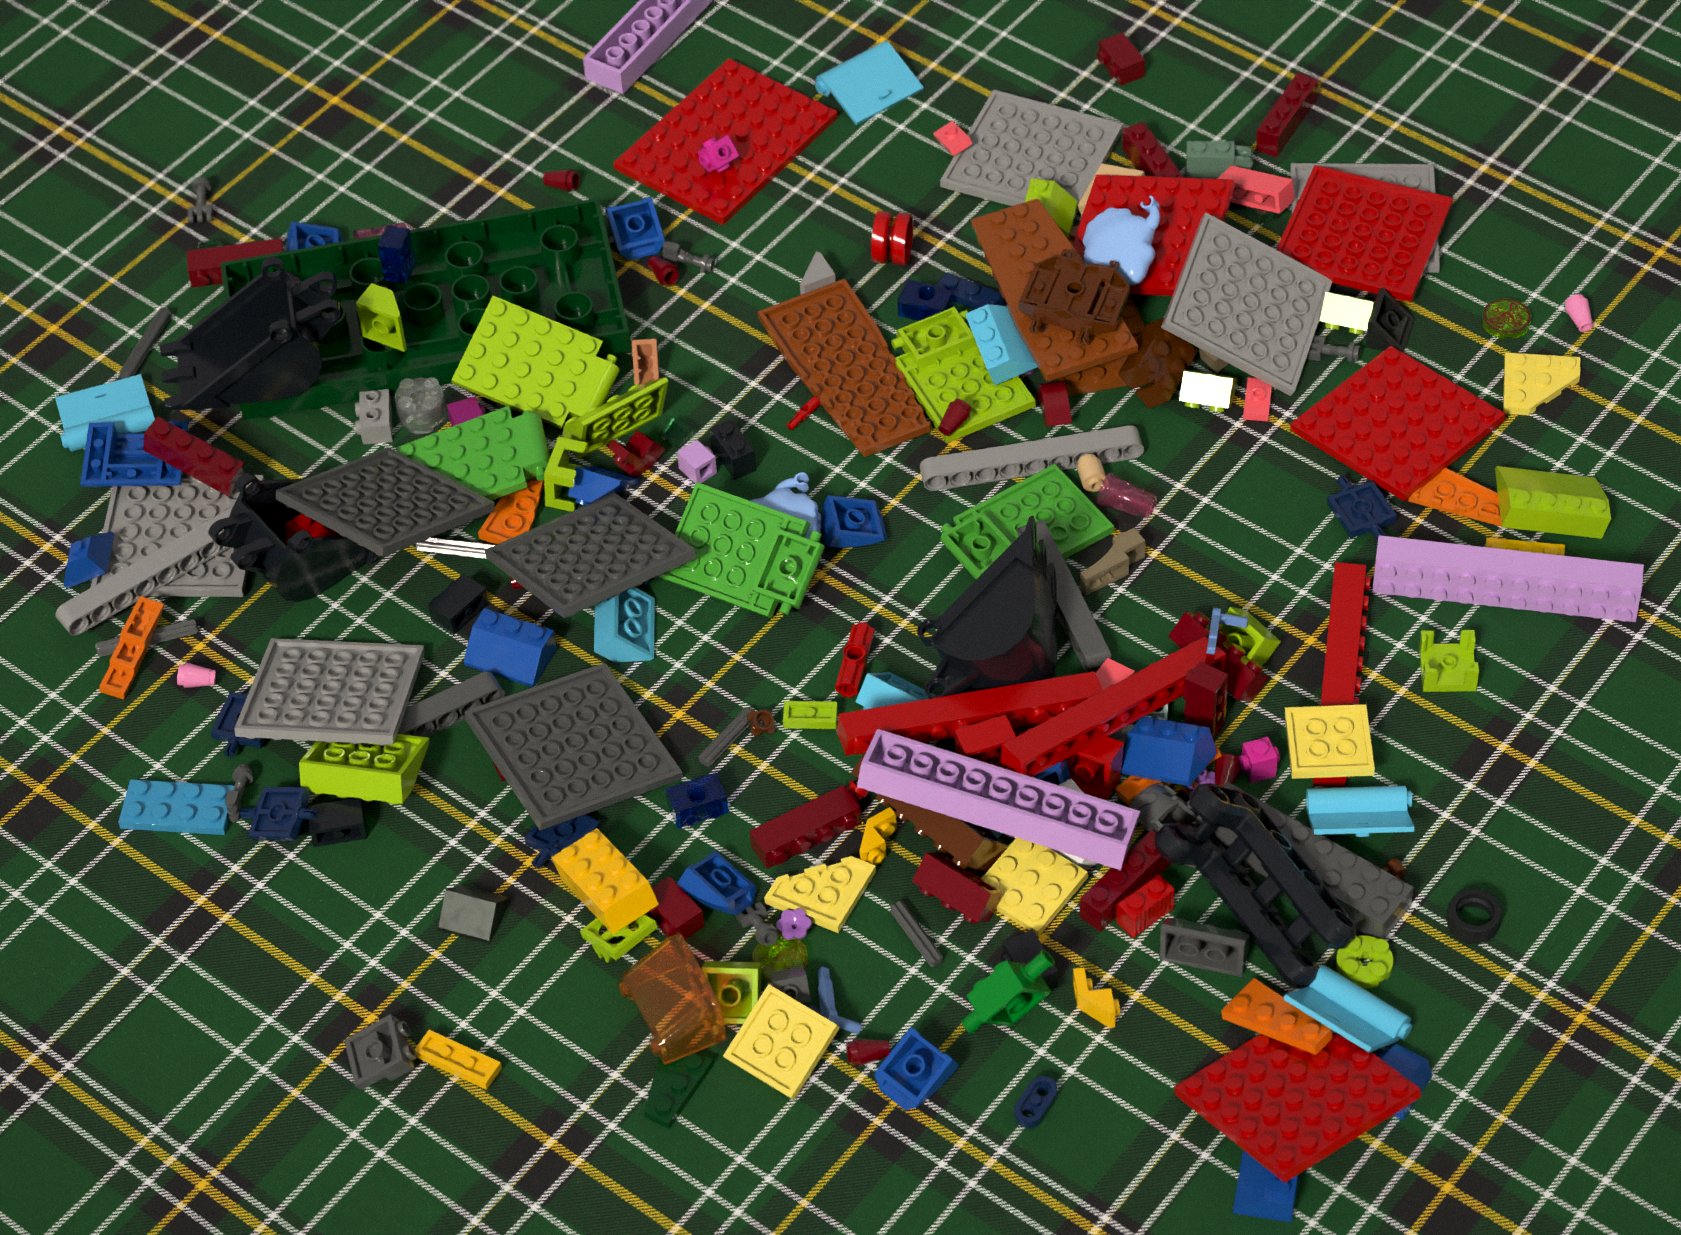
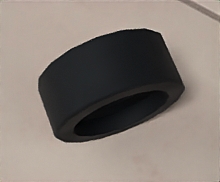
M1467 889L1460 891L1452 897L1448 905L1447 926L1456 938L1466 943L1479 944L1489 941L1497 934L1501 922V906L1493 895L1481 889ZM1466 907H1478L1485 910L1490 915L1491 920L1487 924L1480 926L1469 925L1458 918V911Z

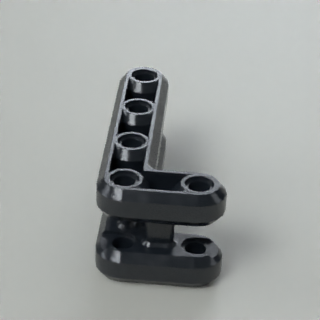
M1212 783L1199 784L1189 796V805L1201 817L1203 822L1198 828L1178 823L1164 824L1154 836L1156 850L1173 864L1198 870L1246 932L1250 934V937L1281 977L1296 989L1309 987L1316 979L1319 966L1311 957L1310 951L1303 942L1315 930L1331 949H1346L1356 938L1355 923L1251 795L1241 790ZM1218 827L1228 828L1238 836L1228 848L1215 837L1214 832ZM1251 852L1259 859L1261 866L1268 874L1258 887L1252 882L1248 872L1241 865ZM1282 891L1293 902V907L1300 914L1289 927L1278 915V910L1272 904Z

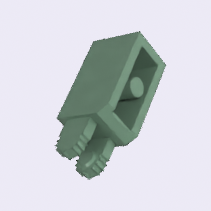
M1187 141L1186 178H1218L1231 165L1249 169L1253 165L1251 159L1253 151L1249 146H1234V141Z

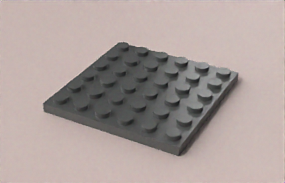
M389 447L276 490V500L286 504L287 507L299 511L304 516L321 523L324 527L336 531L341 536L349 538L358 545L382 557L389 556L393 552L408 548L420 541H425L437 534L445 533L447 530L464 525L476 518H481L493 512L495 502Z
M616 493L485 550L487 560L563 618L573 616L587 607L595 606L609 597L617 596L631 587L639 586L653 577L661 576L665 572L675 567L683 566L696 558V552L693 547Z
M605 663L466 710L464 714V719L539 830L549 828L682 778L683 772Z

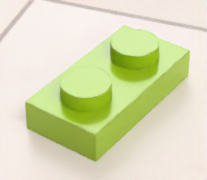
M784 701L783 728L836 729L837 702Z

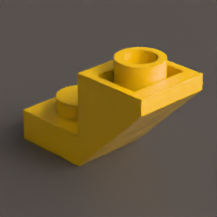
M890 807L867 819L860 847V860L877 865L886 858V843L883 838L889 837L897 830L896 815Z
M1073 969V987L1077 1008L1105 1026L1115 1028V1016H1120V1006L1118 999H1113L1111 988L1093 990L1092 979L1086 978L1085 969Z

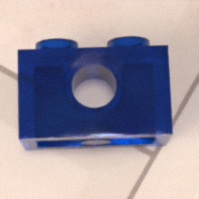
M387 225L378 244L384 280L408 283L416 265L410 229Z
M909 279L897 299L898 316L916 321L954 307L952 290Z
M717 772L665 788L667 804L677 829L692 826L698 822L710 818H718L723 814L729 813L727 796Z

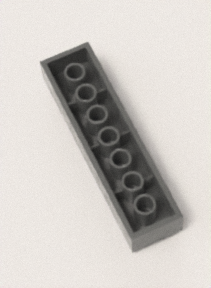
M1227 782V783L1225 784V786H1224V787H1229V788L1241 790L1240 788L1234 786L1233 784H1231V783H1229V782ZM1252 796L1353 920L1356 930L1367 936L1385 939L1410 909L1414 887L1323 835H1314L1312 829ZM1199 815L1197 816L1196 828L1203 822ZM1218 827L1214 832L1215 837L1226 848L1238 837L1232 830L1224 827ZM1253 852L1242 862V864L1265 877L1268 876Z

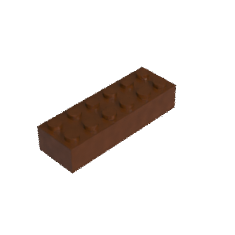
M866 753L862 755L851 771L856 778L859 777L861 762ZM876 793L877 796L875 798L887 807L891 805L895 808L896 816L905 822L911 821L915 825L913 829L923 837L927 838L929 836L934 840L933 845L943 853L948 851L954 856L952 861L963 869L968 867L975 872L979 870L987 872L1008 847V845L985 827Z

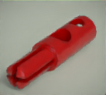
M813 396L787 423L788 429L793 430L821 405L820 400Z

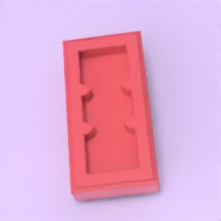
M953 121L933 133L936 140L952 156L957 155L973 144L970 137Z
M1248 377L1243 414L1244 420L1268 421L1272 386L1257 378Z

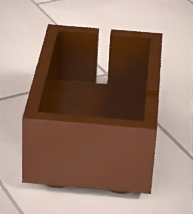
M1164 318L1145 326L1137 340L1138 352L1128 355L1118 372V375L1131 390L1153 382V384L1137 389L1135 392L1148 408L1160 405L1171 399L1183 377V372L1187 370L1186 367L1190 365L1198 351L1191 343L1161 328Z

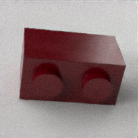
M1124 33L1099 41L1098 61L1107 68L1110 77L1114 78L1120 86L1145 77V59Z
M670 877L652 887L659 905L645 914L659 924L661 931L666 937L669 938L671 936L679 944L704 927L703 911Z

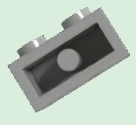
M389 389L359 392V402H355L356 416L359 417V420H355L356 434L362 437L363 445L393 442L392 403Z

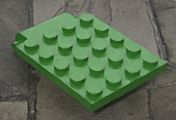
M510 406L396 447L397 452L491 501L527 488L526 480L536 477L538 481H543L544 472L550 459L540 415L526 410L522 415L513 418Z
M1053 464L953 518L954 527L949 523L941 527L943 533L940 540L966 570L977 579L1018 538V527L1027 525L1030 516H1034L1036 522L1040 520L1045 521L1063 559L1114 533V525L1058 466Z
M696 482L675 532L678 538L695 549L696 558L658 577L772 619L778 602L782 603L779 612L785 615H789L792 607L800 609L825 546L818 543L822 534L812 530L809 539L805 538L810 527V523L805 520Z

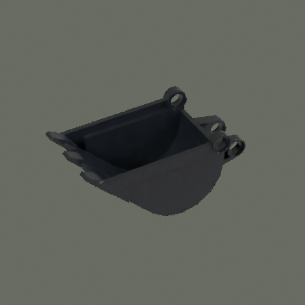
M266 258L261 264V274L176 341L160 345V356H177L178 368L162 372L163 383H180L181 393L165 399V410L185 411L230 408V404L268 402L291 398L307 390L319 377L321 370L320 341L341 315L339 302L337 300H329L337 290L335 275L324 271L301 281L284 270V264L280 258ZM269 267L279 268L276 272L267 271ZM323 281L331 282L329 286H320L319 284ZM326 308H334V309H335V310H334L333 312H331V313H325V312H323V310L326 309Z
M245 473L235 484V488L240 494L231 510L230 516L214 522L209 528L208 535L217 545L236 548L237 550L234 554L231 553L230 556L235 565L241 570L261 573L285 600L300 602L315 598L336 585L365 562L369 565L380 557L375 552L358 545L347 537L313 538L306 530L298 531L291 539L288 538V545L286 546L285 523L301 513L276 500V490L306 478L259 481L253 473Z
M1034 516L1029 517L1025 531L937 620L927 619L919 624L917 633L924 645L936 648L942 660L925 685L924 690L928 699L1054 677L1057 664L1056 569L1053 562L1047 566V552L1044 540L1042 539L1039 540V543L1037 542V524ZM928 629H937V632L933 636H924V633ZM935 688H944L942 694L938 696L931 695Z

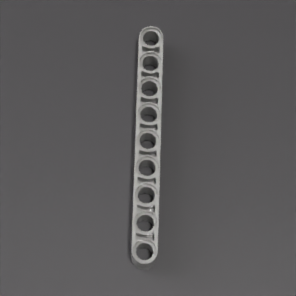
M1123 426L929 457L924 459L919 467L924 487L930 491H938L1031 476L1053 464H1056L1061 471L1077 468L1079 458L1086 454H1094L1101 460L1102 464L1135 459L1143 454L1144 448L1138 429L1135 426Z
M233 506L65 602L55 613L57 620L70 635H79L137 602L140 596L145 597L227 550L230 547L217 545L208 535V531L214 522L229 517Z

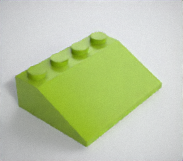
M667 378L647 381L642 385L636 384L621 396L615 395L611 397L607 403L600 407L594 406L581 417L569 419L564 425L562 437L588 443L587 452L572 451L577 459L662 416L668 386Z
M1496 466L1495 474L1501 526L1503 528L1603 538L1610 523L1611 514L1609 500L1595 477Z
M397 734L394 745L316 741L299 761L301 787L307 788L313 794L324 793L341 798L354 797L362 798L364 801L377 800L385 801L389 804H403L413 790L429 745V738Z

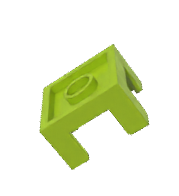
M558 437L544 472L545 506L572 512L576 510V501L559 498L563 486L574 487L576 470L574 469L580 466L569 463V450L585 453L588 450V443Z
M1462 630L1460 642L1456 644H1433L1434 631H1421L1419 658L1423 692L1476 691L1479 666L1478 662L1474 660L1475 630Z

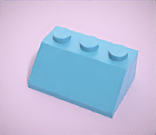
M987 304L965 314L994 385L1038 367L1020 337L1007 306Z
M631 587L619 595L609 597L595 605L594 652L612 662L651 661L654 659L655 598L636 587Z
M891 672L867 673L856 703L864 706L863 710L928 698L924 689Z

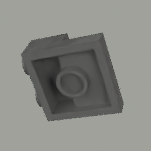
M390 1014L344 1040L354 1083L357 1088L363 1090L383 1078L393 1081L415 1069L413 1060L417 1058V1055L412 1045L408 1044L407 1037L411 1035V1031L405 1021H400Z

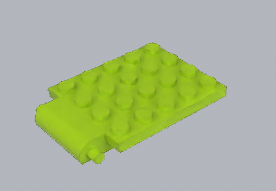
M492 296L451 382L504 406H510V408L521 413L530 410L532 413L540 415L543 422L562 429L567 417L579 418L586 414L590 408L594 406L600 407L605 403L620 369L615 365L617 360L615 356L608 354L606 360L597 357L603 343L602 340Z
M955 307L898 329V338L891 340L894 349L902 347L905 354L895 358L897 361L896 367L899 371L903 372L906 384L913 390L914 396L937 430L950 402H954L955 399H961L971 407L970 418L951 436H945L939 431L946 443L1036 407L1035 399L1019 376L994 385L972 330L965 323L967 320L965 314L968 311L964 310L958 313Z

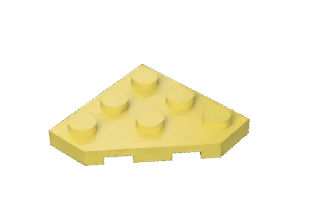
M1505 352L1503 412L1505 414L1530 415L1543 402L1548 403L1559 396L1561 391L1569 385L1574 386L1580 380V357Z
M849 856L842 858L840 863L829 866L821 864L804 869V873L791 877L788 874L779 876L764 897L765 904L782 911L802 909L805 911L806 917L811 919L812 923L839 933L875 875L876 866Z

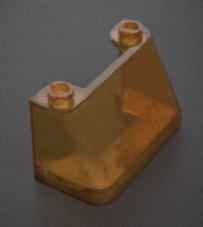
M680 932L666 938L620 976L621 981L617 983L619 991L623 998L628 997L630 1001H635L651 1030L652 1039L649 1040V1045L654 1056L659 1055L664 1065L727 1040L719 1001Z

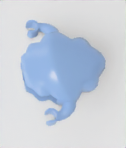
M1150 195L1151 203L1148 206L1143 202L1140 203L1150 213L1146 219L1141 216L1132 215L1129 209H1115L1113 207L1098 214L1087 224L1082 240L1085 246V264L1108 266L1111 260H1114V263L1117 261L1119 263L1117 271L1129 286L1140 284L1145 279L1149 266L1156 254L1152 247V241L1160 221L1159 202Z
M804 472L796 474L794 478L780 482L765 497L750 500L809 522L810 527L805 536L807 539H809L812 530L821 533V514L818 512L817 503L805 494L809 490L807 484L809 478ZM796 487L801 493L795 494L791 489Z

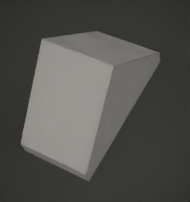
M820 252L815 253L800 283L801 295L836 282L835 273Z

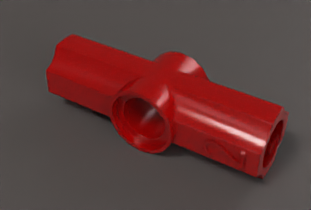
M858 622V624L852 626L848 643L843 649V661L835 685L836 692H839L843 697L852 698V696L858 695L863 674L867 671V659L875 634L874 628L870 627L868 623Z

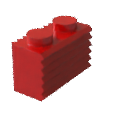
M1156 875L1116 904L1117 924L1131 937L1136 938V934L1140 935V931L1144 932V928L1148 929L1149 926H1153V923H1157V920H1161V917H1165V914H1169V911H1173L1174 888L1160 875Z

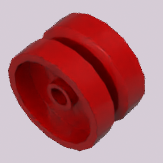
M877 211L871 240L872 262L886 264L891 255L894 265L907 266L913 241V215L898 213L894 220L891 212Z

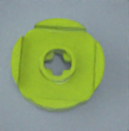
M1356 936L1346 949L1338 950L1336 968L1339 974H1342L1364 989L1379 986V982L1390 977L1393 969V954L1389 949L1388 942L1384 939H1377L1371 936ZM1366 958L1371 962H1368L1367 966H1363L1359 959Z

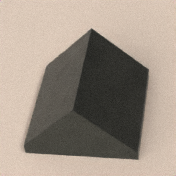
M1380 288L1368 321L1365 348L1384 351L1389 346H1393L1399 351L1404 352L1414 318L1384 288Z
M461 884L448 888L444 894L438 926L439 931L490 944L509 905L510 897Z

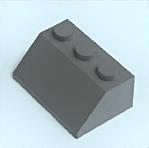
M1167 917L1161 925L1160 960L1242 977L1249 952L1250 934L1239 930L1218 928L1210 924L1203 925L1188 922L1185 919Z

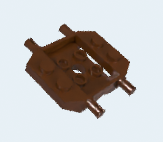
M1064 249L1061 255L1056 254L1035 264L1019 300V310L1033 320L1029 327L1031 333L1035 330V334H1038L1043 323L1080 332L1076 340L1079 345L1082 343V346L1087 344L1090 335L1114 332L1130 294V286L1117 271L1119 267L1117 261L1114 263V260H1111L1108 266L1099 264L1084 265L1071 258L1072 252L1070 250ZM1102 282H1106L1091 315L1089 311ZM1072 289L1080 290L1078 293H1071L1069 291Z

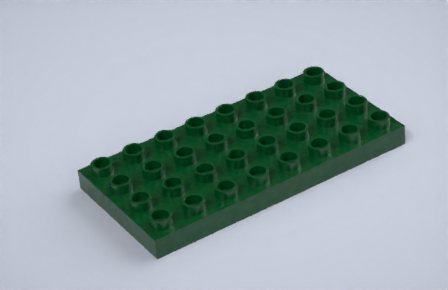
M599 197L220 262L225 301L261 274V264L269 257L280 258L283 261L284 270L301 281L320 272L327 271L335 275L337 290L329 300H337L339 302L341 315L320 341L322 366L319 377L307 390L291 398L268 402L239 403L243 420L258 417L270 418L281 413L303 409L316 410L326 405L359 400V392L389 389V393L394 394L418 392L423 388L451 384L452 377L492 296L602 340L603 343L597 357L606 359L608 354L615 356L616 354L632 352L629 328ZM269 267L267 269L269 272L279 270L278 267ZM323 281L319 285L329 286L331 282ZM371 283L393 291L407 349L405 352L365 338L362 335L356 302ZM326 308V309L323 310V312H325V313H331V312H333L335 309H334V308Z

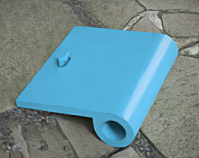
M883 41L818 75L815 82L818 93L826 97L833 94L855 125L924 89L887 41Z
M141 374L55 397L65 432L60 435L64 449L69 448L70 452L86 447L89 423L114 422L117 434H139L146 432L155 420Z
M1406 786L1306 789L1307 815L1314 835L1356 833V837H1368L1370 833L1414 832V825L1407 811V807H1412V792L1407 791Z
M1326 965L1318 969L1316 979L1309 987L1285 994L1283 1000L1329 1027L1332 1033L1337 1032L1367 1052H1372L1397 1042L1400 1038L1404 1040L1412 1030L1411 1018Z

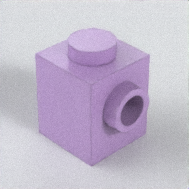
M698 440L684 446L677 452L679 469L695 484L696 482L702 483L717 474L716 459L713 452L708 446L704 447Z

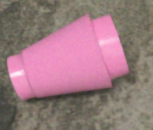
M1581 294L1569 297L1565 301V311L1580 332L1589 331L1592 329L1593 323L1588 299L1584 298Z
M187 662L185 665L179 664L177 685H182L184 688L215 686L216 670Z

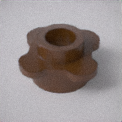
M769 709L757 712L750 711L748 713L747 719L751 723L750 733L753 736H759L761 733L770 735L775 732L776 727L773 725L774 717Z

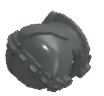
M1162 783L1146 787L1133 798L1130 808L1140 811L1137 823L1148 832L1152 830L1157 833L1164 824L1178 823L1184 825L1185 822H1194L1197 818L1195 811L1189 805V801L1185 802L1179 796H1175L1176 792Z

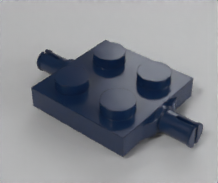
M1343 475V478L1340 476L1337 479V483L1343 490L1328 496L1327 505L1350 539L1369 532L1373 533L1377 541L1379 535L1387 536L1382 527L1396 523L1397 515L1374 481L1362 485H1352L1346 475Z
M230 692L210 732L212 739L228 742L223 751L227 757L229 755L231 758L234 757L239 745L261 749L266 738L248 739L246 737H235L234 728L248 694Z
M263 787L261 797L254 808L243 807L241 809L243 812H240L242 819H252L248 836L254 841H296L302 820H315L317 818L315 815H318L316 808H306L311 791L305 787Z
M584 814L543 830H539L535 824L524 838L526 845L539 851V854L532 860V865L535 868L541 869L548 858L553 857L596 828L600 830V822Z

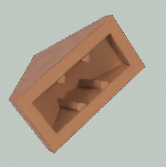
M657 339L632 340L634 384L642 385L647 381L660 379Z

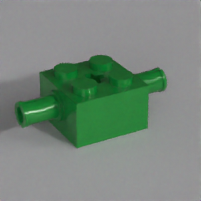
M1041 950L1027 964L1003 961L996 965L993 969L994 972L987 978L975 983L974 989L966 995L974 1010L961 1019L963 1027L969 1033H974L984 1023L1012 1027L1052 993L1041 974L1055 964L1053 957L1046 950Z

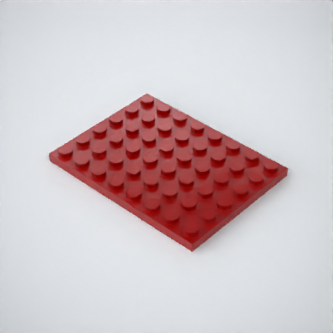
M729 58L613 162L614 169L724 225L837 120L838 112ZM728 135L739 156L729 161L730 166L723 171L717 172L715 169L708 172L701 165L697 151L704 148L702 143L708 139L715 137L717 140Z

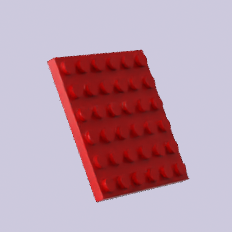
M1314 165L1276 250L1332 280V283L1378 294L1380 288H1384L1393 298L1412 302L1452 207L1453 198Z
M1096 174L1072 246L1084 261L1085 246L1082 240L1087 224L1110 207L1129 209L1132 215L1141 216L1146 219L1150 213L1140 203L1143 202L1148 206L1151 203V198L1149 197L1151 195L1160 205V221L1152 241V247L1156 254L1149 266L1145 279L1138 285L1130 286V294L1173 296L1201 217L1208 213L1223 222L1225 221L1235 188L1234 181L1231 179Z
M1389 346L1290 423V431L1367 479L1374 481L1375 484L1405 502L1419 488L1426 485L1441 473L1444 468L1451 465L1505 421V413L1393 346Z
M1337 1032L1332 1033L1333 1038L1317 1055L1259 1034L1174 1086L1175 1095L1284 1183L1421 1098V1090L1375 1054L1367 1052Z

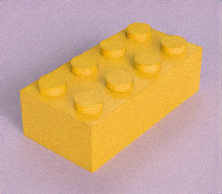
M597 828L551 857L561 880L612 934L659 905L649 881Z

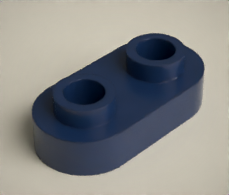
M1047 1076L1034 1078L1017 1101L1014 1108V1118L1021 1127L1034 1128L1038 1126L1057 1098V1085L1052 1078ZM1039 1093H1046L1047 1095H1046V1096H1040V1095H1038V1094H1039ZM1026 1114L1033 1115L1032 1117H1025Z

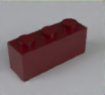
M1200 661L1194 670L1190 669L1184 679L1186 691L1183 700H1185L1183 717H1185V724L1209 727L1214 740L1226 723L1228 674Z
M940 852L925 853L912 880L913 883L920 887L919 890L922 893L942 900L941 904L944 907L958 910L963 913L965 920L973 924L990 921L1003 894V891L969 870L961 868Z

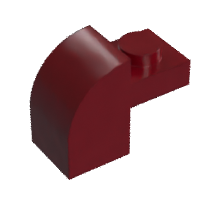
M1064 381L1038 384L1039 390L1036 391L1037 401L1041 403L1043 423L1047 427L1072 423L1069 399Z
M639 430L635 431L626 446L612 440L607 447L615 453L613 456L615 459L614 463L631 476H639L650 469L665 450L655 440Z

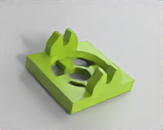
M644 914L631 922L636 929L634 932L629 929L628 924L614 934L607 929L606 932L599 936L604 925L596 918L584 927L580 933L583 939L592 944L599 958L604 957L605 961L609 963L613 959L618 960L658 927L655 920ZM613 937H625L618 944L607 943Z

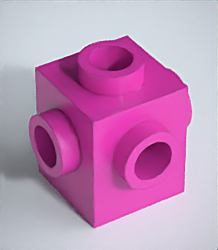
M728 135L717 140L715 137L708 139L702 143L704 148L697 151L701 165L708 172L715 169L717 172L723 171L730 166L729 161L739 156Z

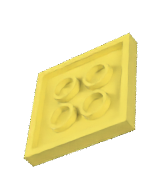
M1366 704L1285 708L1292 779L1374 776L1375 768Z
M1016 837L982 879L1003 891L995 910L1028 931L1033 929L1036 936L1039 937L1087 880L1088 872L1048 847Z
M768 985L723 1057L792 1100H795L840 1027L773 986Z

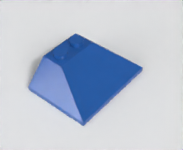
M188 421L169 422L188 432ZM114 422L89 423L80 482L81 487L181 486L183 472L143 451L144 434H117Z

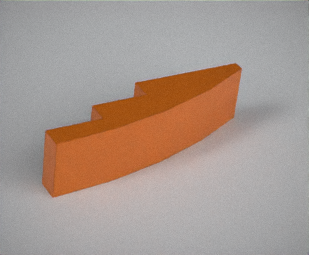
M142 596L139 597L120 633V641L110 658V666L99 686V692L125 699L152 640L164 609V603Z

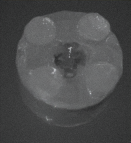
M433 377L407 378L400 382V387L397 389L394 398L401 426L409 428L411 433L425 434L433 432L435 426L445 422L447 417L443 389L437 379Z

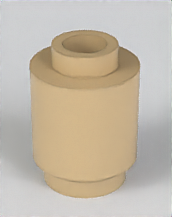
M1086 454L1079 458L1077 471L1083 488L1090 492L1101 490L1107 484V477L1101 460L1094 454Z

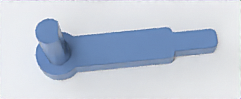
M1213 607L1206 654H1215L1219 624L1246 628L1248 618L1222 614L1220 608Z
M821 966L817 972L821 1016L838 1025L840 1029L858 1034L861 1030V1023L837 1016L829 969Z

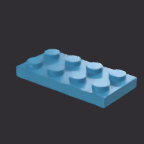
M130 780L118 822L120 829L225 835L229 822L225 800L228 790L233 791L234 786Z

